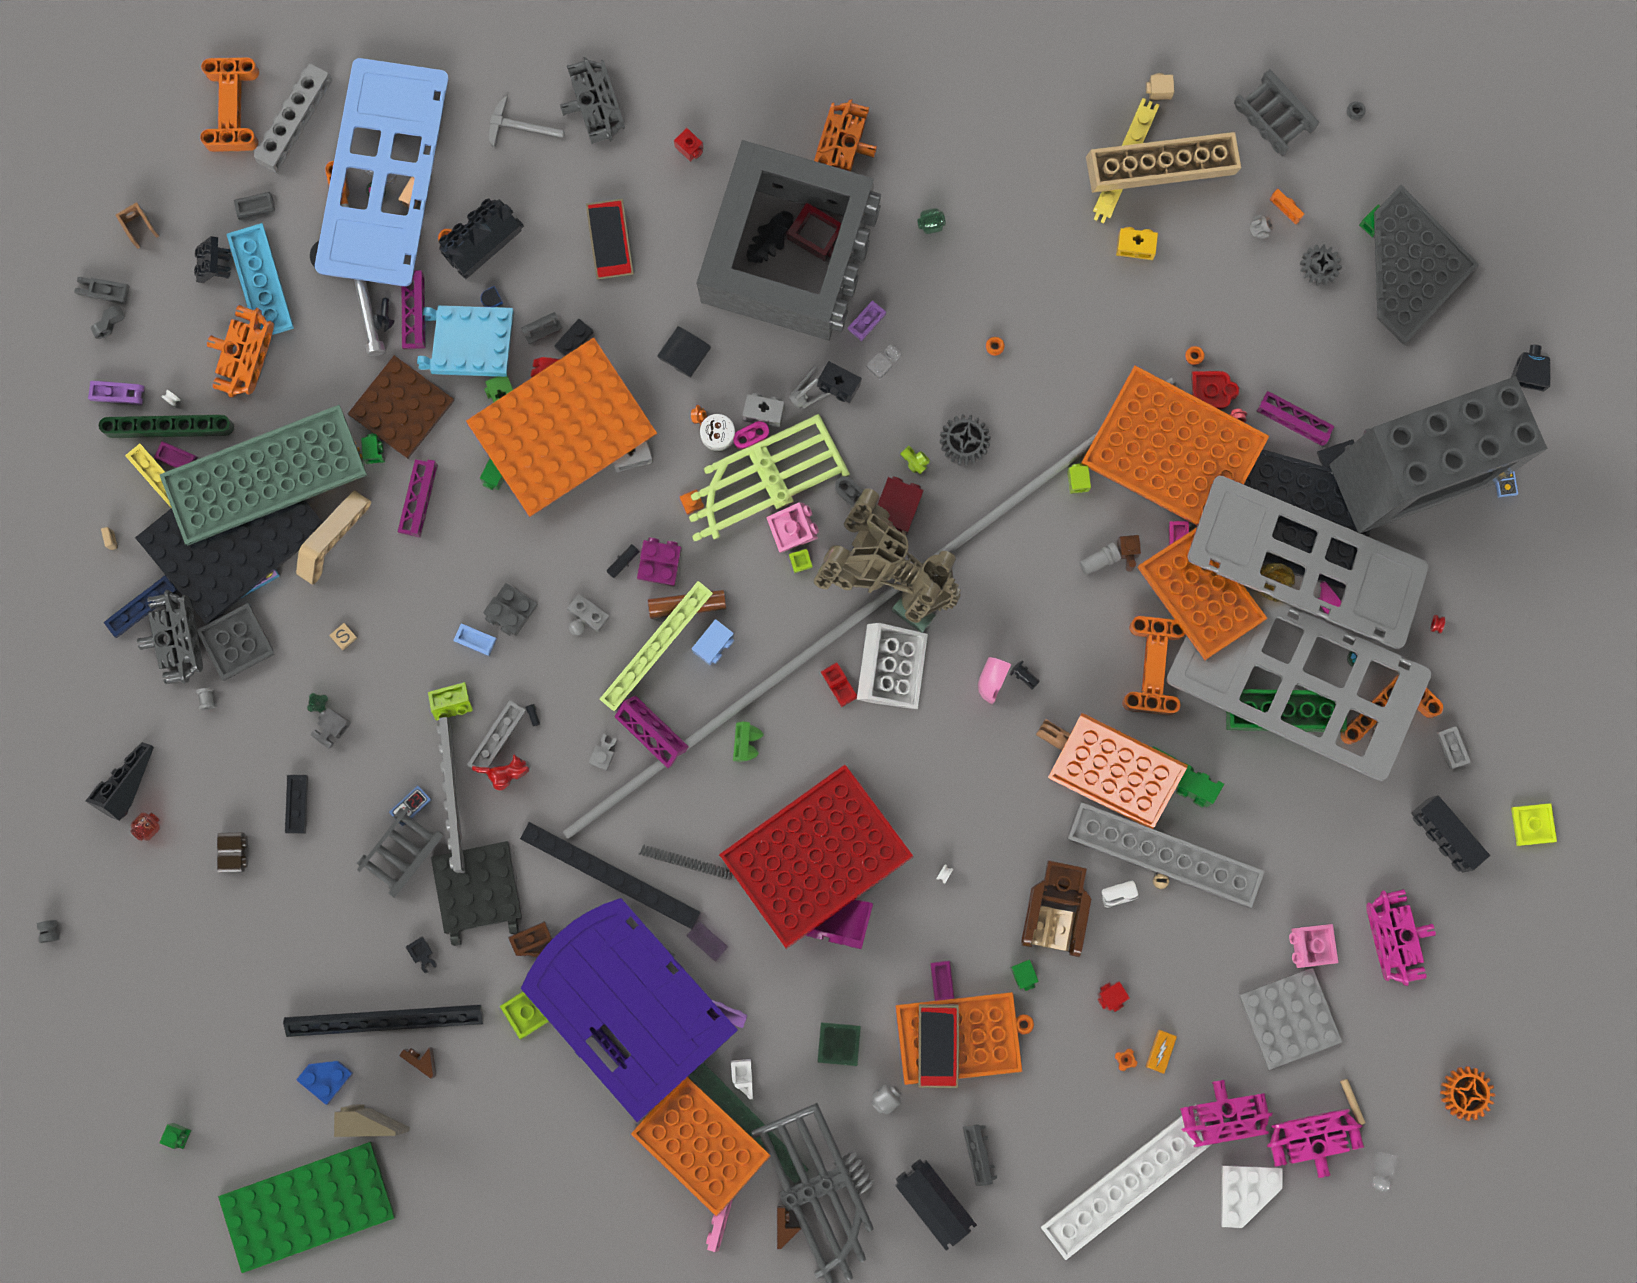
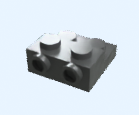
M505 583L498 595L493 597L483 614L486 616L485 620L492 625L497 623L502 626L500 630L510 636L512 633L517 636L538 604Z

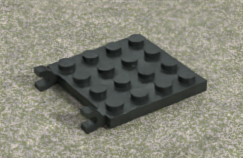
M508 841L463 850L465 873L457 874L450 868L449 858L452 857V853L431 857L444 934L450 933L452 946L462 945L459 931L508 921L509 933L516 934L519 932L517 919L522 918Z

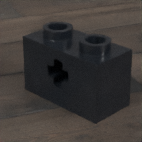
M828 361L818 378L817 387L824 393L836 396L841 402L850 403L860 387L862 378Z

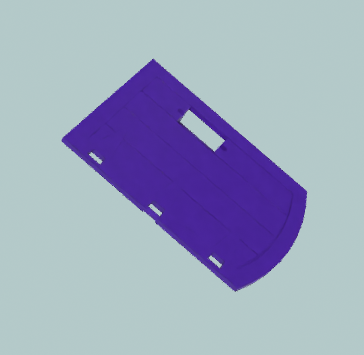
M622 898L602 904L586 912L561 930L537 957L521 986V990L637 1123L738 1031ZM630 917L639 925L635 929H632L626 922ZM670 962L679 970L674 975L666 967ZM710 1008L719 1015L715 1021L707 1013ZM605 1024L630 1052L631 1056L626 1058L600 1027ZM589 1037H593L617 1064L618 1068L612 1072L587 1044L586 1040Z

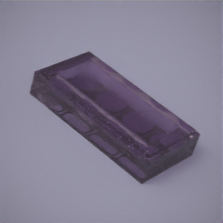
M700 921L686 935L715 962L728 948L724 942Z

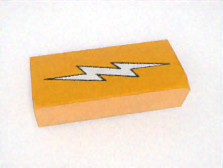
M1158 1030L1145 1067L1164 1074L1177 1036Z

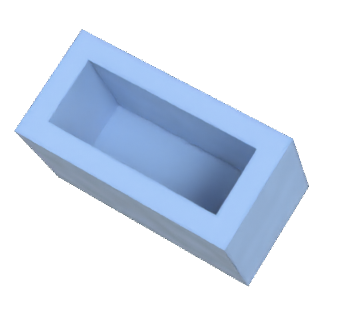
M715 619L692 647V652L707 664H716L722 657L721 652L723 649H728L734 642V633Z

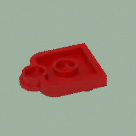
M1192 371L1191 373L1192 395L1219 410L1227 408L1231 400H1234L1239 395L1238 385L1231 382L1230 376L1224 371Z

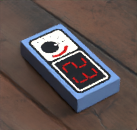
M417 786L389 813L394 817L400 808L404 810L408 807L409 810L406 814L413 818L431 799ZM403 821L399 822L401 826L405 825Z

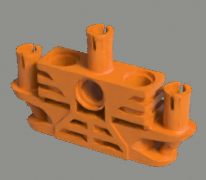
M853 99L847 103L835 106L833 102L814 161L851 172L856 153L874 158L877 146L860 142L865 127V119H867L870 107L852 103ZM834 111H843L842 115L834 113ZM847 122L845 130H843L844 123ZM841 138V146H838L839 140ZM851 142L854 146L847 147L845 144ZM835 154H836L837 156H836V159H835V163H833V159H834V156H835Z
M239 305L236 309L243 311V313L235 311V316L249 320L250 323L246 324L232 319L225 340L212 335L208 338V340L215 342V344L207 342V347L221 351L215 373L232 379L229 382L216 377L214 382L221 385L213 383V388L228 393L230 398L246 392L247 395L252 394L263 367L274 324L272 321H266L259 308L252 310ZM236 345L237 351L233 354L232 349Z

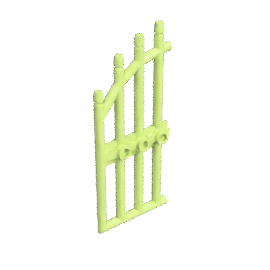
M817 414L712 465L706 466L704 468L705 474L717 470L710 485L691 495L693 501L707 495L706 508L689 516V520L694 522L699 518L707 516L709 527L700 533H695L692 538L694 541H698L702 537L705 538L712 534L715 540L720 537L719 530L772 505L775 506L776 510L794 502L791 496L841 473L842 476L848 477L850 473L820 415ZM813 424L817 425L820 434L776 455L771 456L768 452L767 446ZM825 441L829 448L828 451L779 473L775 465L776 462L816 443ZM747 455L750 456L754 465L721 480L728 464ZM833 456L837 467L791 489H787L783 481L784 479ZM758 472L762 482L714 504L717 490ZM766 488L770 496L769 499L716 524L714 512Z

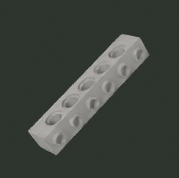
M310 63L307 68L302 70L300 80L292 87L291 95L283 102L281 112L274 117L272 127L265 132L263 142L254 151V158L258 164L278 173L332 82L328 72ZM314 84L312 88L306 89L308 85ZM299 100H305L302 104H297ZM291 115H295L294 119L288 120ZM281 131H286L284 135L279 136ZM277 146L274 151H269L271 147Z

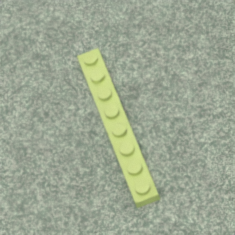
M698 581L602 695L600 700L615 711L713 593Z

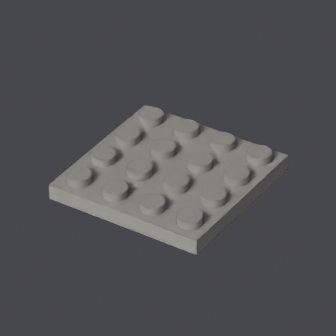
M1313 968L1239 995L1268 1070L1342 1043Z

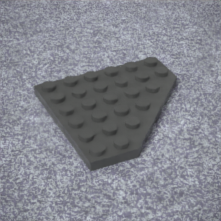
M1400 185L1374 212L1377 319L1402 344H1406L1479 264Z

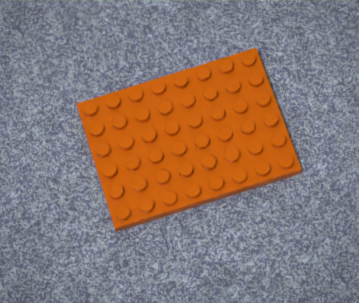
M594 337L466 420L529 517L657 434Z
M1134 365L1081 464L1088 466L1093 471L1198 526L1213 480L1217 476H1224L1244 485L1269 435Z

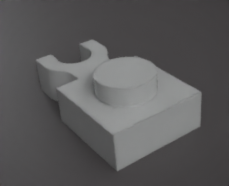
M603 734L601 738L602 745L601 747L595 746L589 764L607 771L614 752L610 751V749L615 746L617 739L613 738L612 742L608 744L605 742L607 735Z

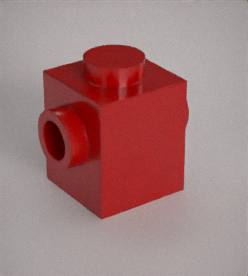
M688 128L674 140L675 148L690 162L694 158H699L703 153V142Z
M1117 981L1112 985L1109 982L1100 987L1101 992L1098 993L1099 998L1097 1001L1102 1009L1106 1008L1108 1011L1113 1009L1116 1012L1124 1007L1123 1002L1130 999L1120 981Z

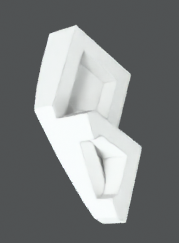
M751 1059L731 1060L732 1082L734 1086L745 1093L749 1099H753Z

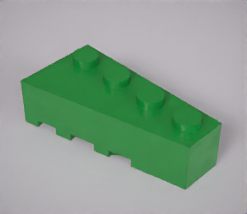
M1154 746L1152 747V748H1154V749H1156V750H1158V751H1160V752H1162V753H1164V754H1166V755H1168V756H1170V757L1176 759L1175 757H1173V756L1167 754L1166 752H1164V751H1162V750H1160V749H1158V748H1156V747H1154ZM1188 765L1176 787V793L1184 798L1190 797L1194 800L1193 803L1201 808L1214 804L1224 783L1218 781L1216 784L1211 781L1209 775L1201 772L1195 773L1193 772L1194 768Z

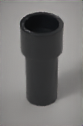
M535 704L526 706L525 708L527 713H529L533 727L540 725Z

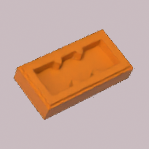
M1279 189L1272 194L1270 201L1294 224L1299 223L1304 213L1296 206L1295 201L1287 198Z

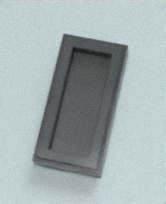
M271 192L234 200L238 219L275 211Z

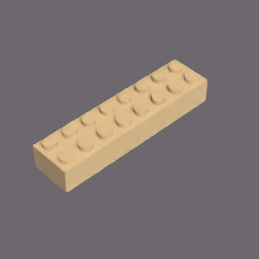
M1235 132L1091 149L1086 156L1092 193L1235 175L1241 169Z

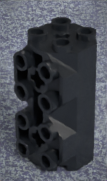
M488 198L481 203L480 207L467 215L469 220L467 224H456L450 233L439 239V250L453 268L455 267L464 279H467L522 231L521 229L524 225L518 218H514L512 215L514 212L507 204H504L500 199L491 201Z
M919 1159L911 1165L912 1170L906 1174L904 1171L896 1178L897 1183L895 1186L943 1248L948 1250V1244L956 1245L971 1232L969 1227L972 1225L975 1228L977 1224L927 1160L922 1162Z

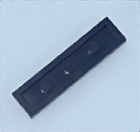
M165 575L103 623L112 635L118 638L154 610L150 609L148 604L155 603L156 601L148 602V597L162 595L165 590L175 594L178 590Z

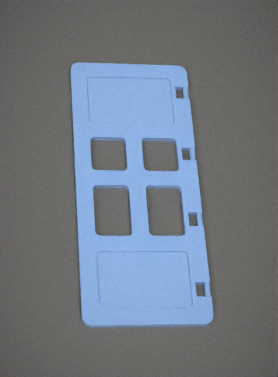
M357 58L353 61L315 261V269L319 274L404 287L412 283L449 80L448 74L445 71ZM435 91L441 92L440 101L434 100ZM355 128L381 131L378 153L375 157L350 153ZM396 134L422 137L419 157L416 163L391 159ZM425 145L431 146L430 155L424 154ZM348 168L374 172L368 207L365 210L341 206ZM389 174L415 178L409 212L406 216L381 212ZM415 200L421 201L420 210L414 209ZM405 255H411L410 265L404 264Z

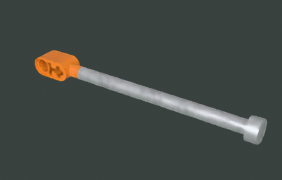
M334 161L329 162L325 167L329 186ZM345 178L341 206L349 207L347 198L350 191L347 178ZM354 279L368 343L365 345L367 356L382 355L386 350L384 342L379 341L377 328L373 321L374 315L366 281Z

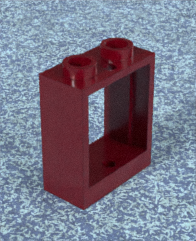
M806 203L788 230L787 239L821 260L826 261L828 257L831 258L842 223ZM811 215L836 229L824 250L799 235Z

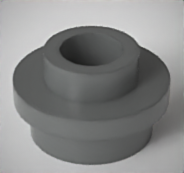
M1352 102L1347 107V115L1353 120H1359L1365 115L1366 109L1361 102ZM1353 109L1358 110L1359 113H1354Z

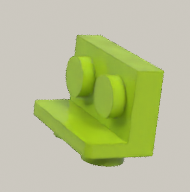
M465 682L428 692L431 712L436 721L439 718H449L473 711Z

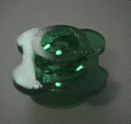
M315 693L310 694L309 705L307 706L308 711L322 713L326 710L325 704L328 701V697L326 695H316Z

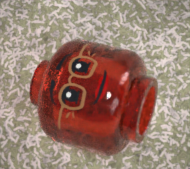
M142 812L131 822L130 832L141 842L143 840L149 841L160 830V825L158 824L160 820L152 812L150 814Z

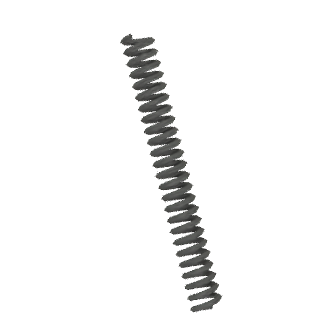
M645 845L642 846L641 851L638 853L639 855L642 853L643 856L646 854V857L650 856V858L653 857L654 859L657 857V860L661 858V861H668V863L672 861V864L676 862V865L679 864L680 867L683 865L684 868L686 865L687 868L691 866V870L693 868L695 871L698 869L699 872L702 870V873L706 870V874L708 872L710 875L713 873V876L717 874V877L721 876V878L724 877L725 879L728 877V880L733 875L730 870L727 872V868H725L724 872L723 867L720 869V866H718L716 869V865H714L712 868V863L708 868V862L704 868L705 862H702L701 865V860L697 864L696 859L693 864L694 859L692 858L689 864L690 858L688 857L686 861V856L682 860L681 855L678 860L679 855L677 854L674 860L675 853L671 857V852L667 856V851H665L663 856L664 850L661 851L659 856L660 849L656 853V848H654L652 853V847H650L648 852L649 846L645 849Z

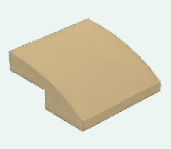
M1041 906L1037 928L1034 930L1031 944L1069 951L1075 913Z

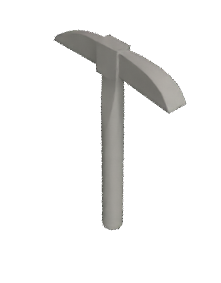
M505 96L498 103L491 116L489 141L494 148L499 127L501 126L561 138L565 135L564 130L503 118L502 115L508 96Z

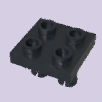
M210 236L195 249L197 265L194 268V275L198 283H205L213 276L226 279L230 277L231 272H228L231 271L230 267L217 265L218 259L229 261L231 258V254H228L231 253V249L218 247V237Z

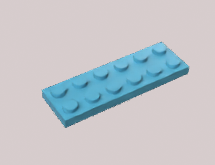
M263 223L226 234L247 307L252 310L259 308L266 321L273 322L274 330L272 335L294 329Z

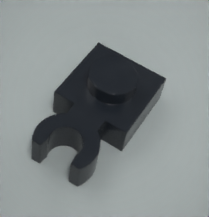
M423 936L406 946L415 964L421 961V969L424 973H428L426 969L428 963H431L434 968L437 967L436 961L429 958L433 952Z

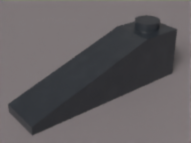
M140 743L125 758V764L122 767L115 768L111 772L112 776L105 783L101 781L86 799V802L110 818L118 821L124 818L132 806L154 747L150 744Z

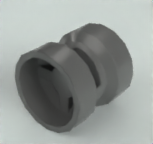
M57 920L37 923V929L40 931L39 943L60 940L59 934L56 932Z

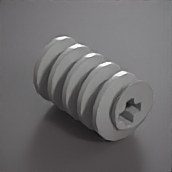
M848 1152L842 1158L860 1195L868 1190L875 1181H867L870 1174H863L866 1169L865 1166L858 1167L862 1161L860 1159L854 1160L857 1153Z

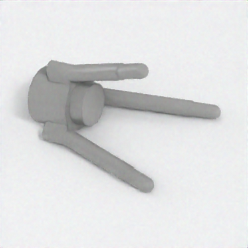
M816 366L809 371L797 388L790 393L791 396L788 397L797 409L800 407L805 409L808 405L830 395V393H823L806 401L808 396L805 393L819 379L815 378L803 390L801 388L817 369Z

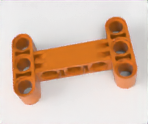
M247 57L208 58L204 60L201 68L210 81H219L218 129L202 131L200 135L202 143L207 150L212 152L251 151L256 149L259 142L253 131L249 128H241L242 81L255 80L259 76L258 67L253 59ZM234 67L232 71L227 72L229 68ZM248 67H252L250 71H245ZM211 68H215L214 71L209 72ZM233 137L232 141L226 142L228 138ZM247 137H252L250 141L244 142ZM210 138H214L211 143H207Z
M1137 616L1130 623L1129 630L1133 635L1146 637L1142 692H1130L1123 698L1122 705L1126 710L1173 715L1180 709L1181 705L1177 697L1163 695L1168 639L1179 640L1185 635L1182 629L1180 635L1173 632V626H1179L1176 620ZM1135 622H1141L1144 627L1143 630H1137L1134 625ZM1154 624H1160L1163 629L1162 632H1156ZM1128 697L1136 699V706L1128 704ZM1148 699H1152L1155 701V708L1148 707ZM1167 701L1174 703V710L1167 709Z

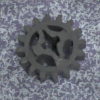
M1325 244L1321 248L1315 245L1313 249L1309 248L1307 253L1303 254V260L1300 262V265L1303 267L1300 271L1306 272L1304 279L1311 278L1309 283L1316 281V285L1319 286L1323 282L1325 286L1328 280L1332 283L1335 277H1338L1340 274L1338 270L1342 268V265L1338 264L1341 258H1336L1338 252H1331L1333 247L1327 250ZM1318 254L1317 258L1313 257L1312 259H1310L1312 256ZM1330 271H1332L1330 274L1324 276L1325 272L1329 273Z

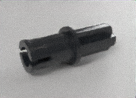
M631 544L621 556H617L618 559L607 569V573L612 578H615L626 566L629 567V563L640 551Z

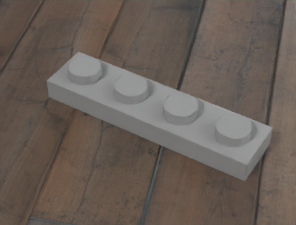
M509 700L467 765L471 768L472 766L489 768L526 713V710Z

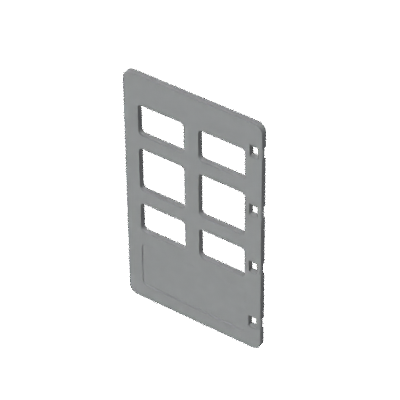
M1249 587L1245 588L1267 617L1264 622L1207 660L1203 659L1186 635L1167 675L1169 685L1378 781H1384L1389 776L1431 678L1429 668L1407 660L1363 638L1349 634L1345 630L1305 612H1300ZM1288 612L1298 615V620L1288 617ZM1276 619L1284 620L1304 631L1289 664L1283 663L1262 652L1264 643ZM1317 637L1324 638L1357 654V659L1344 688L1336 687L1303 671L1304 664ZM1344 637L1353 640L1354 644L1350 645L1342 640ZM1371 661L1395 670L1399 674L1385 707L1378 706L1357 695V691ZM1399 662L1409 665V670L1399 667ZM1255 666L1282 678L1268 712H1262L1239 700ZM1295 685L1302 686L1336 703L1322 737L1312 735L1281 720V715ZM1349 710L1357 711L1377 721L1376 729L1362 757L1335 744Z

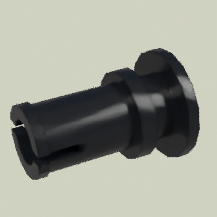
M1022 660L1012 668L1009 675L1015 674L1017 679L1020 678L1033 690L1040 680L1028 671V667L1022 666L1024 662Z

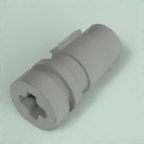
M1111 543L1106 548H1101L1100 552L1086 557V559L1079 563L1085 575H1088L1107 564L1112 565L1113 561L1121 560V555L1115 544Z

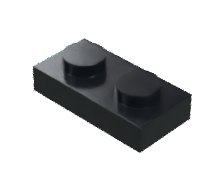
M578 319L554 347L566 356L583 345L593 334V330L582 320Z

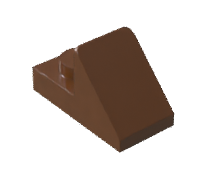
M432 1047L427 1049L422 1058H419L420 1053L412 1048L410 1050L403 1049L399 1056L430 1079L436 1076Z
M777 1206V1249H782L801 1230V1227H785V1223H789V1211H785V1206Z

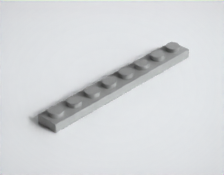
M447 717L439 718L440 724H437V732L439 736L441 735L439 752L443 754V762L440 763L441 772L445 775L442 787L447 796V800H444L445 811H448L449 819H446V828L450 830L448 848L449 850L452 849V857L449 858L450 868L458 874L465 873L452 729L451 721Z

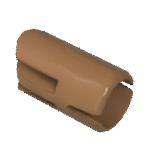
M1045 719L1036 736L1062 751L1070 733Z

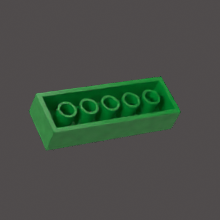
M1243 689L1239 700L1262 712H1268L1277 690ZM1293 690L1281 715V720L1306 732H1324L1336 703L1310 690ZM1226 711V730L1269 731ZM1347 716L1340 732L1347 730Z

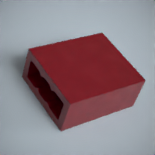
M888 477L877 505L888 511L890 515L888 520L893 523V526L899 532H902V530L906 532L907 536L924 490L917 484L910 483L909 485L903 483V480L898 477Z

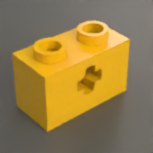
M1133 227L1121 228L1118 234L1116 256L1153 260L1156 254L1158 233L1150 229L1140 231L1135 230Z

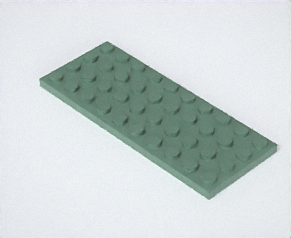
M337 405L159 475L183 540L188 546L367 476L342 408L340 405Z

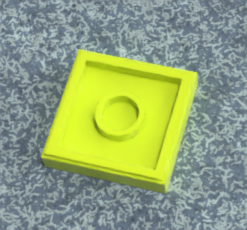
M1551 803L1511 808L1517 846L1557 842Z

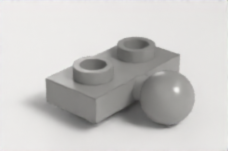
M580 594L575 597L567 608V611L578 618V620L572 621L569 625V631L573 635L582 634L584 624L599 632L609 619L608 614Z

